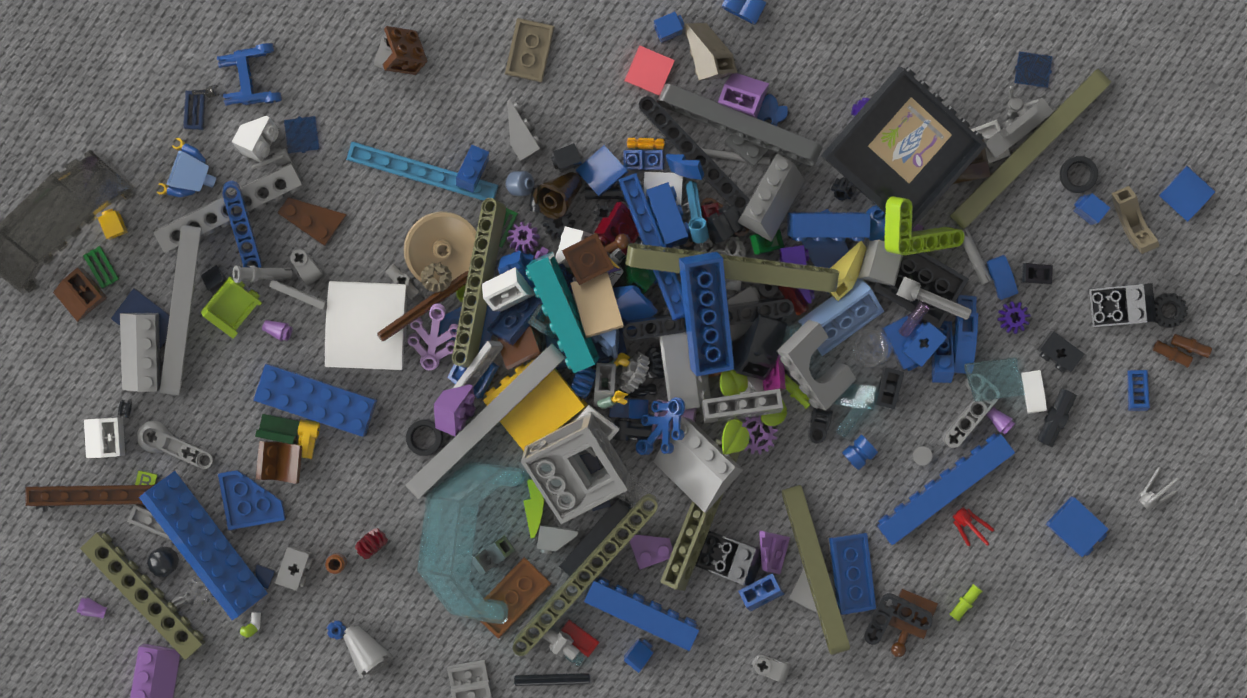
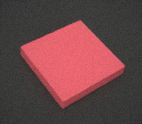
M639 45L624 81L660 96L675 60Z

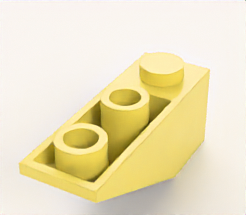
M862 241L857 243L831 267L840 272L836 292H829L837 301L853 288L859 276L866 252V246Z

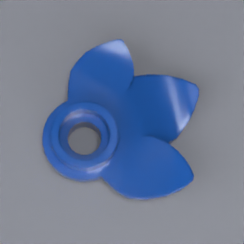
M769 94L763 100L757 119L764 122L770 119L772 120L770 124L777 126L779 122L786 119L788 107L778 106L776 98Z

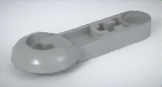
M147 421L138 430V444L147 452H166L201 469H208L214 464V457L210 452L173 436L161 422ZM154 431L156 432L155 436L158 438L151 442V438L148 435ZM191 448L190 452L193 454H197V451H199L196 462L193 461L195 458L189 455L186 458L183 450ZM203 455H207L210 458V463L207 466L202 465L200 462V458Z

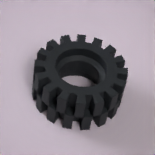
M1166 293L1155 298V323H1158L1159 326L1173 328L1181 325L1180 323L1186 320L1184 318L1188 315L1186 313L1188 306L1185 305L1186 301L1182 300L1181 296L1175 293ZM1166 303H1171L1176 308V313L1171 318L1165 317L1162 313V308Z

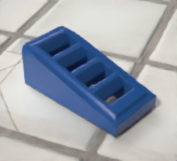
M1147 370L1127 371L1128 411H1147L1150 408ZM1132 377H1143V380L1133 381ZM1133 385H1143V388H1133ZM1134 393H1143V396H1134ZM1134 401H1143V404H1134Z

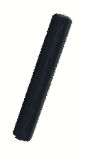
M588 673L516 675L514 677L515 686L580 685L590 683V675Z

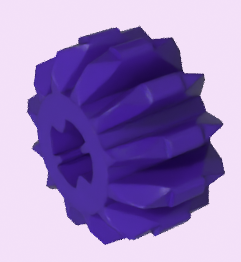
M1011 301L1009 304L1010 308L1007 304H1004L1003 308L1005 311H998L1003 317L997 318V321H1004L1000 328L1007 326V333H1010L1013 329V333L1017 334L1018 328L1021 331L1025 330L1022 324H1030L1025 318H1029L1031 315L1024 314L1028 308L1024 307L1021 309V302H1018L1015 307L1014 301ZM1015 312L1018 320L1012 322L1010 315Z

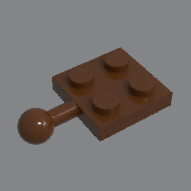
M594 233L561 251L578 284L581 285L613 269L614 267L607 253L617 248L626 249L628 244H630V238L626 234H619L614 242L603 247L597 233Z
M901 589L899 597L934 615L938 603L904 589ZM898 603V605L896 606V611H898V608L901 605L900 603ZM909 607L901 609L905 616L912 614V610ZM918 612L915 613V616L913 618L914 620L916 619ZM892 616L888 625L898 628L902 632L898 642L891 646V653L895 657L904 656L906 653L905 643L909 633L924 639L927 630L919 629ZM925 616L921 621V623L925 624V622H928L927 617Z

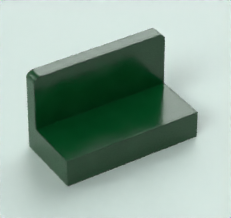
M262 414L260 427L256 429L255 437L296 444L300 422Z

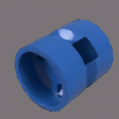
M861 434L854 441V446L849 445L842 454L859 471L866 465V460H871L878 454V451Z

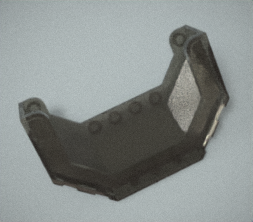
M89 150L84 154L85 158L79 161L76 158L66 164V170L63 172L55 171L0 222V277L19 292L30 293L36 288L37 285L35 283L37 279L35 277L42 266L49 264L55 258L53 255L56 252L63 251L69 245L68 241L72 237L76 238L79 236L86 224L89 225L95 221L97 213L117 200H128L134 194L135 186L104 154Z

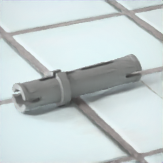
M969 229L962 230L965 236L962 245L972 264V270H975L981 285L993 279L985 266L986 261H983L969 233Z

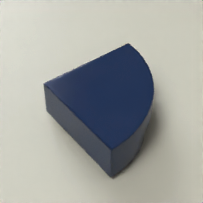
M257 564L255 570L256 578L264 588L269 589L275 570Z

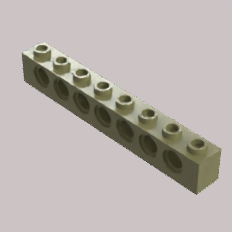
M717 439L715 443L722 448V440ZM740 452L728 455L736 462ZM723 494L706 513L692 501L660 583L676 590H686Z
M97 532L80 549L185 660L188 659L205 643L203 634L190 626V620L184 615L181 616L177 612L178 608L172 602L168 603L165 600V594L159 588L155 589L150 584L152 582L146 574L142 575L137 570L139 568L138 565L132 560L129 561L124 556L125 552L122 548L114 546L111 542L112 538L106 532ZM103 547L108 549V557H104L101 554ZM116 561L122 564L121 571L115 569L114 564ZM129 575L135 578L134 585L128 583L127 578ZM142 589L148 592L147 599L141 597L140 592ZM155 603L161 605L162 610L160 613L154 610ZM168 617L174 619V627L167 624ZM181 631H185L188 634L186 641L180 638Z

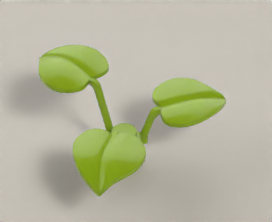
M735 370L721 372L720 388L723 395H740V392L746 391L748 388L747 376L737 374ZM783 400L781 413L761 415L762 423L767 426H776L785 420L787 407ZM739 419L730 420L724 427L722 451L725 455L740 452L748 446L749 431L747 428L742 427L743 422Z

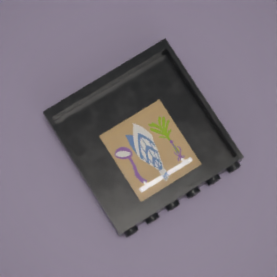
M899 66L822 153L821 157L885 214L886 202L890 197L909 199L913 207V230L987 144L982 141L984 137L975 130L973 132L969 129L971 125L965 119H959L955 116L957 112L948 105L946 107L941 103L943 99L934 92L932 94L928 91L929 86L924 81H918L914 78L916 74L910 68Z

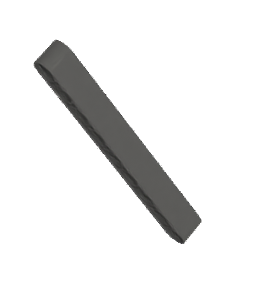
M671 84L664 85L657 100V103L664 108L810 166H815L822 151V146L817 142Z

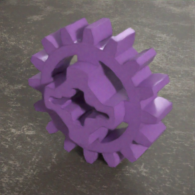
M761 415L759 417L753 416L752 418L746 417L742 427L746 428L750 422H756L753 427L747 428L751 444H748L744 450L747 451L750 448L751 454H754L755 450L761 454L762 449L768 452L767 446H774L771 441L772 439L777 440L773 433H776L778 430L768 426L770 433L765 432L762 428ZM759 425V432L762 435L758 436L755 441L752 431H756ZM761 440H767L765 444H763L762 446H758V443Z

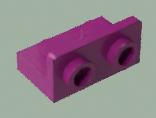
M778 355L773 370L763 380V391L780 389L781 391L786 389L784 364L780 360V355Z

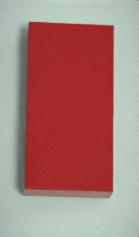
M570 619L560 630L570 635L574 640L572 645L587 657L591 655L600 643V641Z

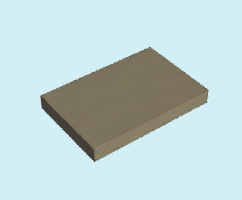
M517 18L505 75L542 83L555 26Z

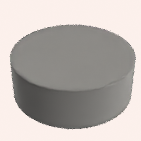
M919 446L913 451L912 457L918 465H927L932 460V452L925 446Z

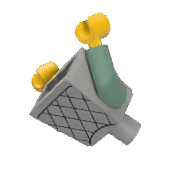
M619 353L616 360H612L607 364L597 363L593 406L607 409L612 408L617 402L623 405L627 403V400L624 398L628 394L621 391H616L614 394L615 371L619 368V364L624 367L629 365L630 361L628 359L630 357L628 355Z

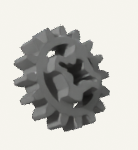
M640 352L638 354L635 353L633 358H630L629 365L622 367L623 370L619 377L621 380L618 383L621 390L628 394L630 392L633 393L640 383L643 384L649 369V357Z

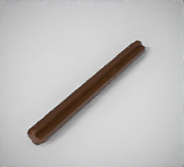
M469 271L464 272L451 281L450 286L446 290L435 292L377 333L378 338L381 341H386L429 311L432 305L439 304L465 286Z

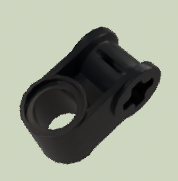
M813 407L808 430V439L812 443L819 444L826 439L833 410L826 411ZM816 429L822 433V437L818 441L812 437V433Z

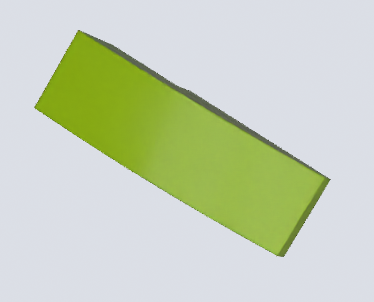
M528 479L530 498L524 499L523 502L530 537L535 538L543 515L544 497L533 480Z

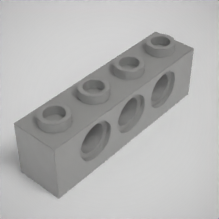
M780 389L705 399L702 401L704 423L781 413L783 409Z

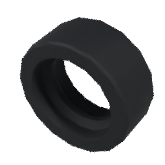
M1075 156L1068 159L1060 169L1062 185L1073 193H1082L1091 189L1098 179L1096 164L1085 156ZM1081 163L1088 167L1090 178L1086 184L1076 186L1069 181L1068 170L1073 164Z
M431 420L414 422L406 433L408 448L420 456H428L435 453L443 442L442 431L436 429L435 422ZM427 426L436 435L435 443L428 449H421L414 443L413 435L419 427Z

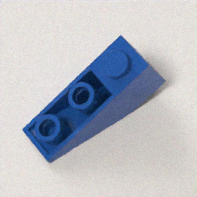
M944 321L938 330L947 338L932 354V383H952L954 376L952 321Z

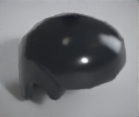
M159 547L150 553L147 565L152 574L157 577H165L177 569L179 558L172 548Z

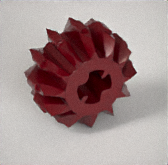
M375 528L357 542L355 549L364 560L370 559L386 545L388 539L382 531Z

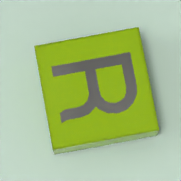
M138 470L135 485H155L158 475Z

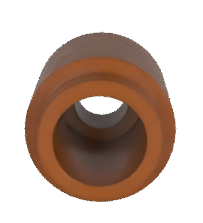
M340 553L332 554L326 560V569L332 574L340 573L347 566L346 557ZM335 559L340 562V566L334 564Z

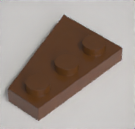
M289 197L278 211L279 215L324 246H326L347 216V214Z

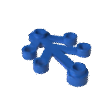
M679 397L671 399L668 403H663L662 401H654L652 403L651 409L653 412L661 413L663 410L668 411L664 417H653L649 414L641 417L643 426H651L653 424H658V426L647 440H639L637 442L636 451L639 455H649L653 451V444L661 434L662 453L671 454L673 452L674 446L670 442V422L672 419V439L682 440L684 438V431L680 427L681 415L685 411V403Z

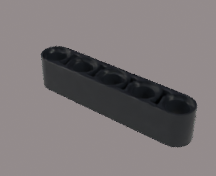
M620 496L559 567L571 576L633 507Z

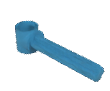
M689 181L686 184L691 216L688 226L692 241L704 243L709 238L706 220L702 217L697 183Z

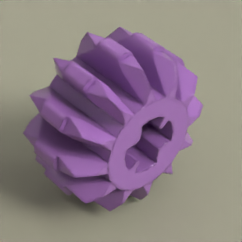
M521 221L520 227L514 224L515 230L511 229L508 231L511 235L507 237V241L511 242L510 248H515V252L522 249L524 254L527 253L526 249L533 252V246L539 245L536 241L540 239V235L536 234L537 228H532L530 222L525 226L524 222ZM524 235L527 239L523 241V239H520V236Z

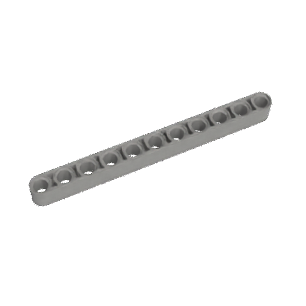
M553 344L546 348L405 486L417 499H420L566 357Z

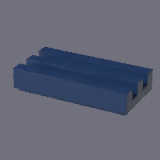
M185 91L183 129L204 130L206 92ZM190 95H193L192 125H189ZM198 95H200L199 126H196Z

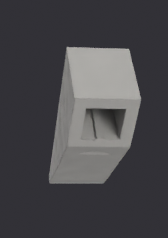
M508 100L510 145L520 161L523 162L540 151L539 146L541 142L536 135L532 136L529 132L531 126L526 118L521 119L519 113L522 111L517 103L514 102L512 104Z

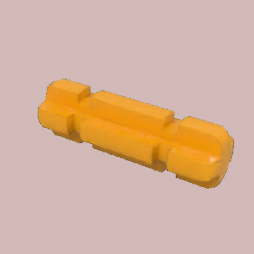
M627 139L628 148L664 149V139Z

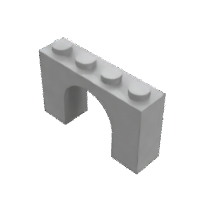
M808 320L777 352L781 356V362L790 369V375L800 384V390L810 399L809 403L816 409L827 410L856 380V377L848 365L836 362L823 376L815 380L812 378L809 370L811 356L828 338V335L820 323Z

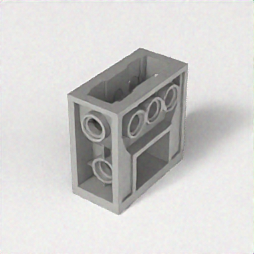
M592 412L525 446L521 463L561 524L628 490L630 473ZM590 446L604 466V468L592 474L578 455L579 452Z

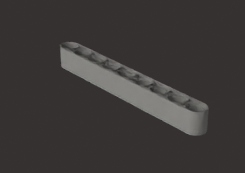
M181 226L160 393L180 396L202 232L201 227Z

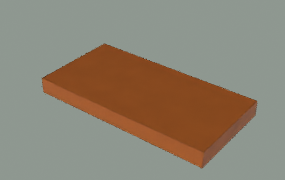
M523 557L471 613L499 639L552 583Z

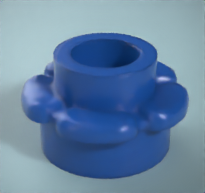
M341 621L331 622L327 627V634L330 638L341 639L343 634H345L346 627Z

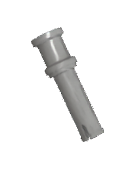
M251 265L250 267L234 266L233 280L235 283H240L241 281L255 283L258 280H290L292 278L290 267L257 268Z

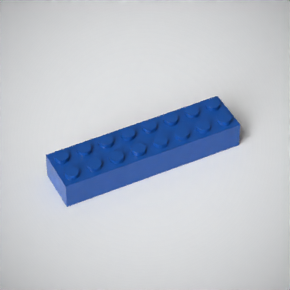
M176 471L169 474L139 497L231 620L240 616L268 594Z

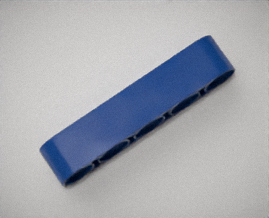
M228 181L223 186L222 194L243 267H250L247 263L254 260L258 263L256 267L261 268V257L241 188L237 182ZM228 188H234L236 189L237 193L234 195H229L226 192V190ZM234 206H239L242 211L234 213L231 209ZM244 224L247 226V230L239 231L237 226ZM245 242H249L253 247L244 249L242 245Z

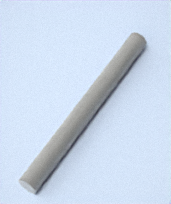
M701 148L709 157L746 162L734 152ZM763 157L758 164L770 165L771 157Z

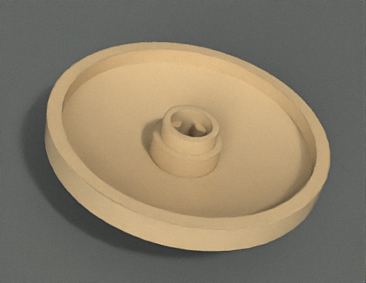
M434 212L422 217L411 227L404 243V258L410 272L421 282V272L425 266L430 265L432 262L434 264L441 262L442 265L448 266L452 273V281L464 272L469 271L476 230L465 218L451 212ZM434 271V276L431 278H435L436 281L439 283V278L441 275H438L436 271Z

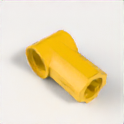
M305 419L300 420L297 445H302V458L312 459L315 441L319 435L318 429L320 430L319 422Z

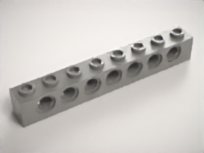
M293 162L240 187L242 195L249 196L252 200L250 205H246L247 212L254 208L256 211L267 206L266 202L270 200L276 202L282 199V194L288 191L292 194L300 190V185L303 182ZM277 179H283L286 182V186L279 188L275 182ZM259 188H267L269 195L261 196L258 192ZM234 190V191H232V192H230V193H228V194H229V195H234V194L237 193V191ZM223 196L156 229L153 233L163 252L170 251V253L178 250L179 239L173 236V231H181L182 225L190 226L191 222H198L202 228L201 235L207 236L215 232L214 228L220 225L223 228L231 224L228 213L224 210L225 202ZM234 206V213L242 211L241 207ZM214 213L217 216V221H209L207 214Z

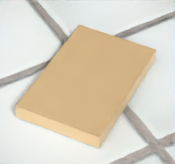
M608 272L581 285L577 281L571 283L586 338L624 327Z

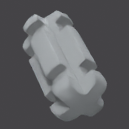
M185 593L184 596H178L172 601L169 600L168 603L172 602L179 608L186 605L187 602L190 603L191 597L188 593Z

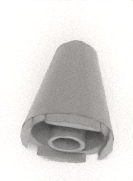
M352 625L344 631L346 634L343 638L361 680L366 679L365 675L369 674L371 677L388 665L386 661L388 658L390 660L393 659L392 654L360 626L355 627Z

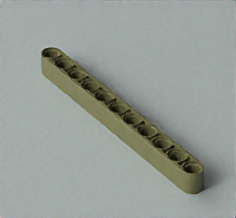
M1099 68L1096 69L950 217L962 229H965L1111 84V80Z
M631 243L628 244L626 265L636 268L680 273L679 258L706 254L707 252ZM720 254L723 257L725 279L824 292H836L840 272L836 269Z
M646 494L635 504L515 637L512 647L516 655L524 656L536 645L654 515L658 508V501L654 495ZM652 501L654 506L646 508L644 502ZM633 515H639L641 517V521L637 523L633 522L631 520V517ZM625 529L629 534L622 537L618 534V531ZM608 543H612L616 546V548L612 551H609L605 548V546ZM599 557L603 560V563L596 565L592 560ZM584 571L588 572L590 574V577L587 579H583L580 576V573ZM575 586L577 591L571 593L567 590V587ZM556 600H562L565 604L561 607H558L555 605L554 602ZM549 614L552 619L546 621L542 618V615ZM537 628L539 633L531 634L529 629ZM524 642L527 646L519 648L517 643Z

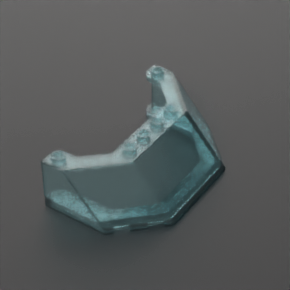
M469 461L427 494L417 571L450 614L497 624H504L507 621V604L501 600L483 598L469 579L479 502L500 486L514 487L521 485L525 480V468Z

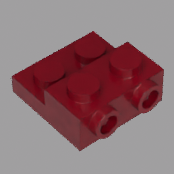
M622 202L615 204L608 218L603 217L594 232L597 233L602 245L614 242L619 234L628 235L630 244L635 243L639 236L630 210ZM628 247L621 249L625 255H627Z

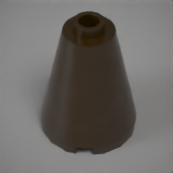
M569 172L540 184L533 194L535 204L538 203L541 208L539 211L552 219L564 216L582 186L580 176L574 172Z

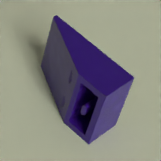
M804 245L779 249L780 262L807 265L806 261H809V251L804 248ZM795 288L806 304L812 303L811 299H815L814 290Z

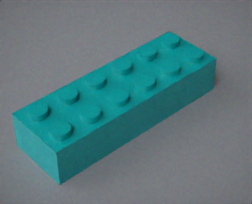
M551 252L532 260L527 265L526 274L529 280L534 282V292L537 298L542 300L543 305L541 307L543 313L550 318L551 323L549 325L553 334H557L559 349L561 352H565L567 367L569 370L572 369L573 373L595 365L600 357L591 337L586 338L577 305L554 253Z

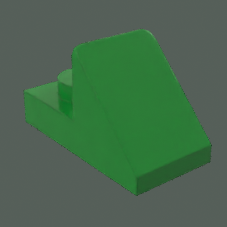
M780 229L777 230L772 241L765 239L759 234L750 236L754 255L785 248Z

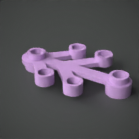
M434 304L430 309L429 316L432 319L430 334L422 326L423 321L420 317L410 323L411 328L416 330L418 334H410L408 344L413 346L420 354V363L426 370L437 368L440 359L448 354H453V349L449 348L450 345L454 346L455 341L453 340L448 341L445 348L435 353L437 346L452 337H456L457 332H453L452 329H458L457 324H452L448 331L438 336L440 320L444 318L446 313L445 307L441 304ZM420 336L427 343L428 351L420 344Z

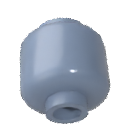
M514 171L508 175L505 185L511 195L527 196L533 191L534 179L527 171Z

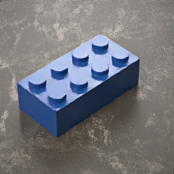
M787 212V236L792 237V240L807 241V237H811V240L826 241V237H831L830 240L845 241V237H850V240L864 241L865 237H870V214L864 212Z

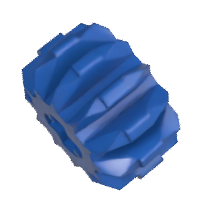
M588 367L575 373L570 387L579 398H586L589 395L596 377V370Z

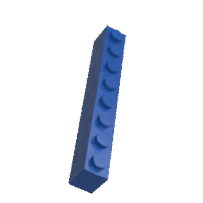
M994 433L986 439L987 443L983 446L977 445L970 451V456L967 458L961 457L955 462L956 466L951 470L949 468L945 469L939 474L941 477L938 480L929 481L924 485L926 489L920 493L918 491L913 493L909 497V502L905 505L900 503L893 509L895 511L890 516L886 514L878 520L879 524L877 527L887 541L894 545L1015 454V451L1002 434L996 435Z

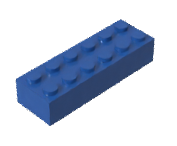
M711 252L679 258L690 368L696 376L734 370L723 257L718 252Z
M265 364L253 401L362 437L366 436L377 403V399L271 364Z
M602 576L595 578L591 583L584 599L585 603L690 651L699 632L697 621L689 617L683 619L679 617L678 612L672 609L666 611L662 609L661 604L653 600L649 603L645 601L644 596L636 592L632 595L627 592V588L619 584L615 587L609 584L610 580Z

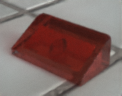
M778 286L784 297L793 303L794 311L798 316L809 309L796 288Z

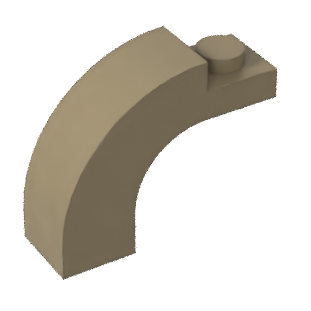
M1130 186L1111 193L1116 213L1134 249L1137 248L1143 254L1160 247L1159 241L1144 221L1138 198Z

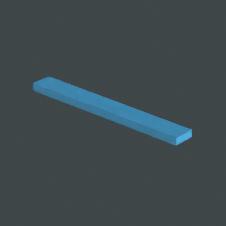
M351 142L346 159L483 201L487 198L495 199L499 186L479 180L474 193L456 186L457 172L356 142Z

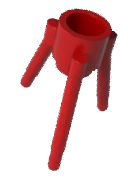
M962 507L952 516L954 518L953 523L958 528L967 546L971 544L962 526L965 527L966 525L971 528L986 546L989 545L985 537L971 523L972 518L992 532L994 528L972 513L969 508L966 510Z

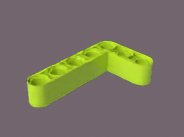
M893 196L887 200L884 242L887 252L910 255L958 247L964 242V232L950 227L912 232V202L909 199Z

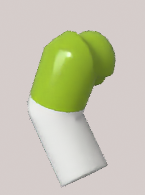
M251 612V623L245 627L242 626L240 629L242 636L249 638L259 631L261 612Z

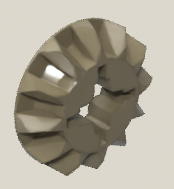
M432 262L430 265L425 266L421 272V282L429 291L441 292L446 290L451 284L452 273L448 266L442 265L441 262L438 264ZM434 271H436L438 275H441L439 278V283L436 281L435 278H431L434 276Z

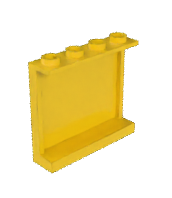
M530 360L526 366L522 364L514 370L516 374L512 377L507 375L500 381V387L497 389L493 387L486 392L485 395L487 397L483 400L484 403L488 406L534 360ZM555 368L500 423L524 451L525 446L556 431L588 404L584 399L581 400Z

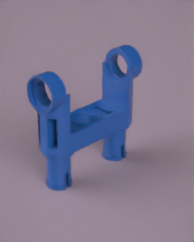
M273 43L259 44L255 48L236 50L234 54L217 56L219 68L236 65L240 79V92L223 94V98L228 99L224 100L225 106L238 103L250 105L282 101L280 92L271 93L269 91L254 94L252 78H249L251 77L248 58L266 56L267 53L274 52Z

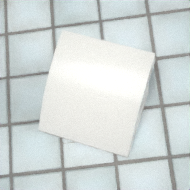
M329 281L325 329V367L403 369L406 327L386 341H381L377 333L406 313V284Z

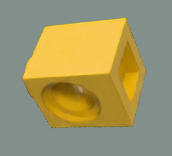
M108 209L102 212V216L97 217L106 239L111 240L128 233L119 211Z

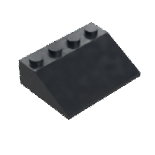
M922 252L903 255L895 286L876 282L872 290L926 322H930L939 329L949 312L918 299L910 301L896 295L903 277L920 283V288L953 302H956L969 279Z

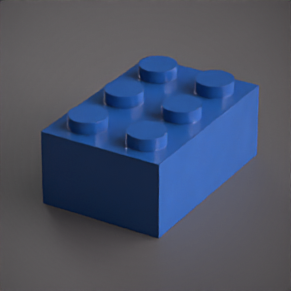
M669 182L647 189L646 199L665 247L674 248L687 243L688 237H690V230L687 222L683 223L682 221L683 210L680 204H676L677 194L674 186L670 187Z

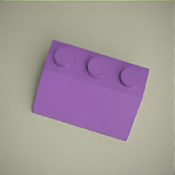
M149 644L140 645L130 698H173L180 654L172 648Z

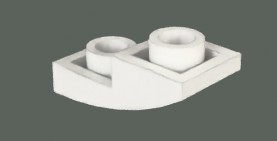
M1041 371L1021 373L1027 413L1047 411Z

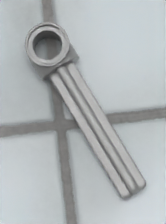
M903 277L896 295L910 301L918 299L965 320L970 317L971 309L920 288V283Z

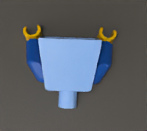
M176 138V140L180 141V146L175 147L172 145V147L178 151L167 184H158L164 187V191L157 193L159 195L168 194L181 198L191 196L196 191L200 192L202 185L213 188L216 177L207 174L209 166L206 165L204 156L197 148L187 143L185 144L180 138Z

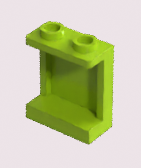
M229 276L201 310V314L234 339L238 334V327L256 305L260 306L262 302L259 299L260 295L253 289L247 290L244 287L245 283L242 281L235 283L233 278Z

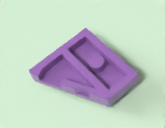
M760 530L762 570L780 574L790 537Z
M635 534L630 540L639 569L668 560L673 551L669 538Z

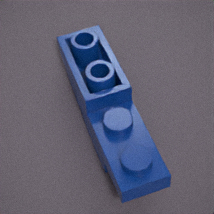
M959 295L956 303L971 309V315L967 320L955 315V334L953 335L954 373L972 374L978 332L977 296Z

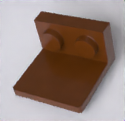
M386 26L384 31L392 54L382 64L384 70L416 75L428 62L417 31Z
M259 441L256 479L278 480L298 484L302 445L278 441Z

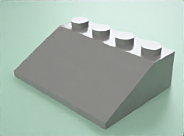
M682 416L680 429L684 431V438L682 440H673L671 437L672 428L670 430V442L674 446L673 452L671 454H664L660 448L653 462L706 513L743 469L728 454H723L722 448L692 419Z

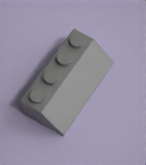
M776 154L738 220L739 224L769 241H772L805 181L793 162Z
M120 313L122 390L137 392L159 391L161 385L159 313Z
M687 332L659 336L668 402L675 397L683 399L685 409L702 407L703 400L711 399L708 375L696 376L690 368Z

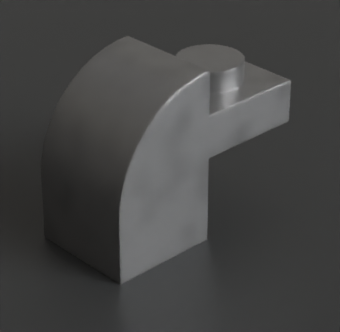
M504 535L476 554L470 561L478 573L483 575L496 564L506 559L515 550Z

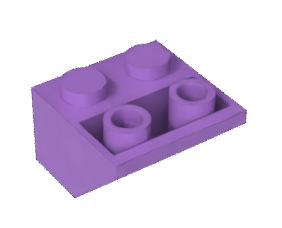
M738 73L732 74L724 84L718 103L757 118L769 83Z
M469 384L448 389L441 393L434 403L436 429L455 437L460 430L464 429L466 421L474 415L476 409L474 406L475 395L473 385Z

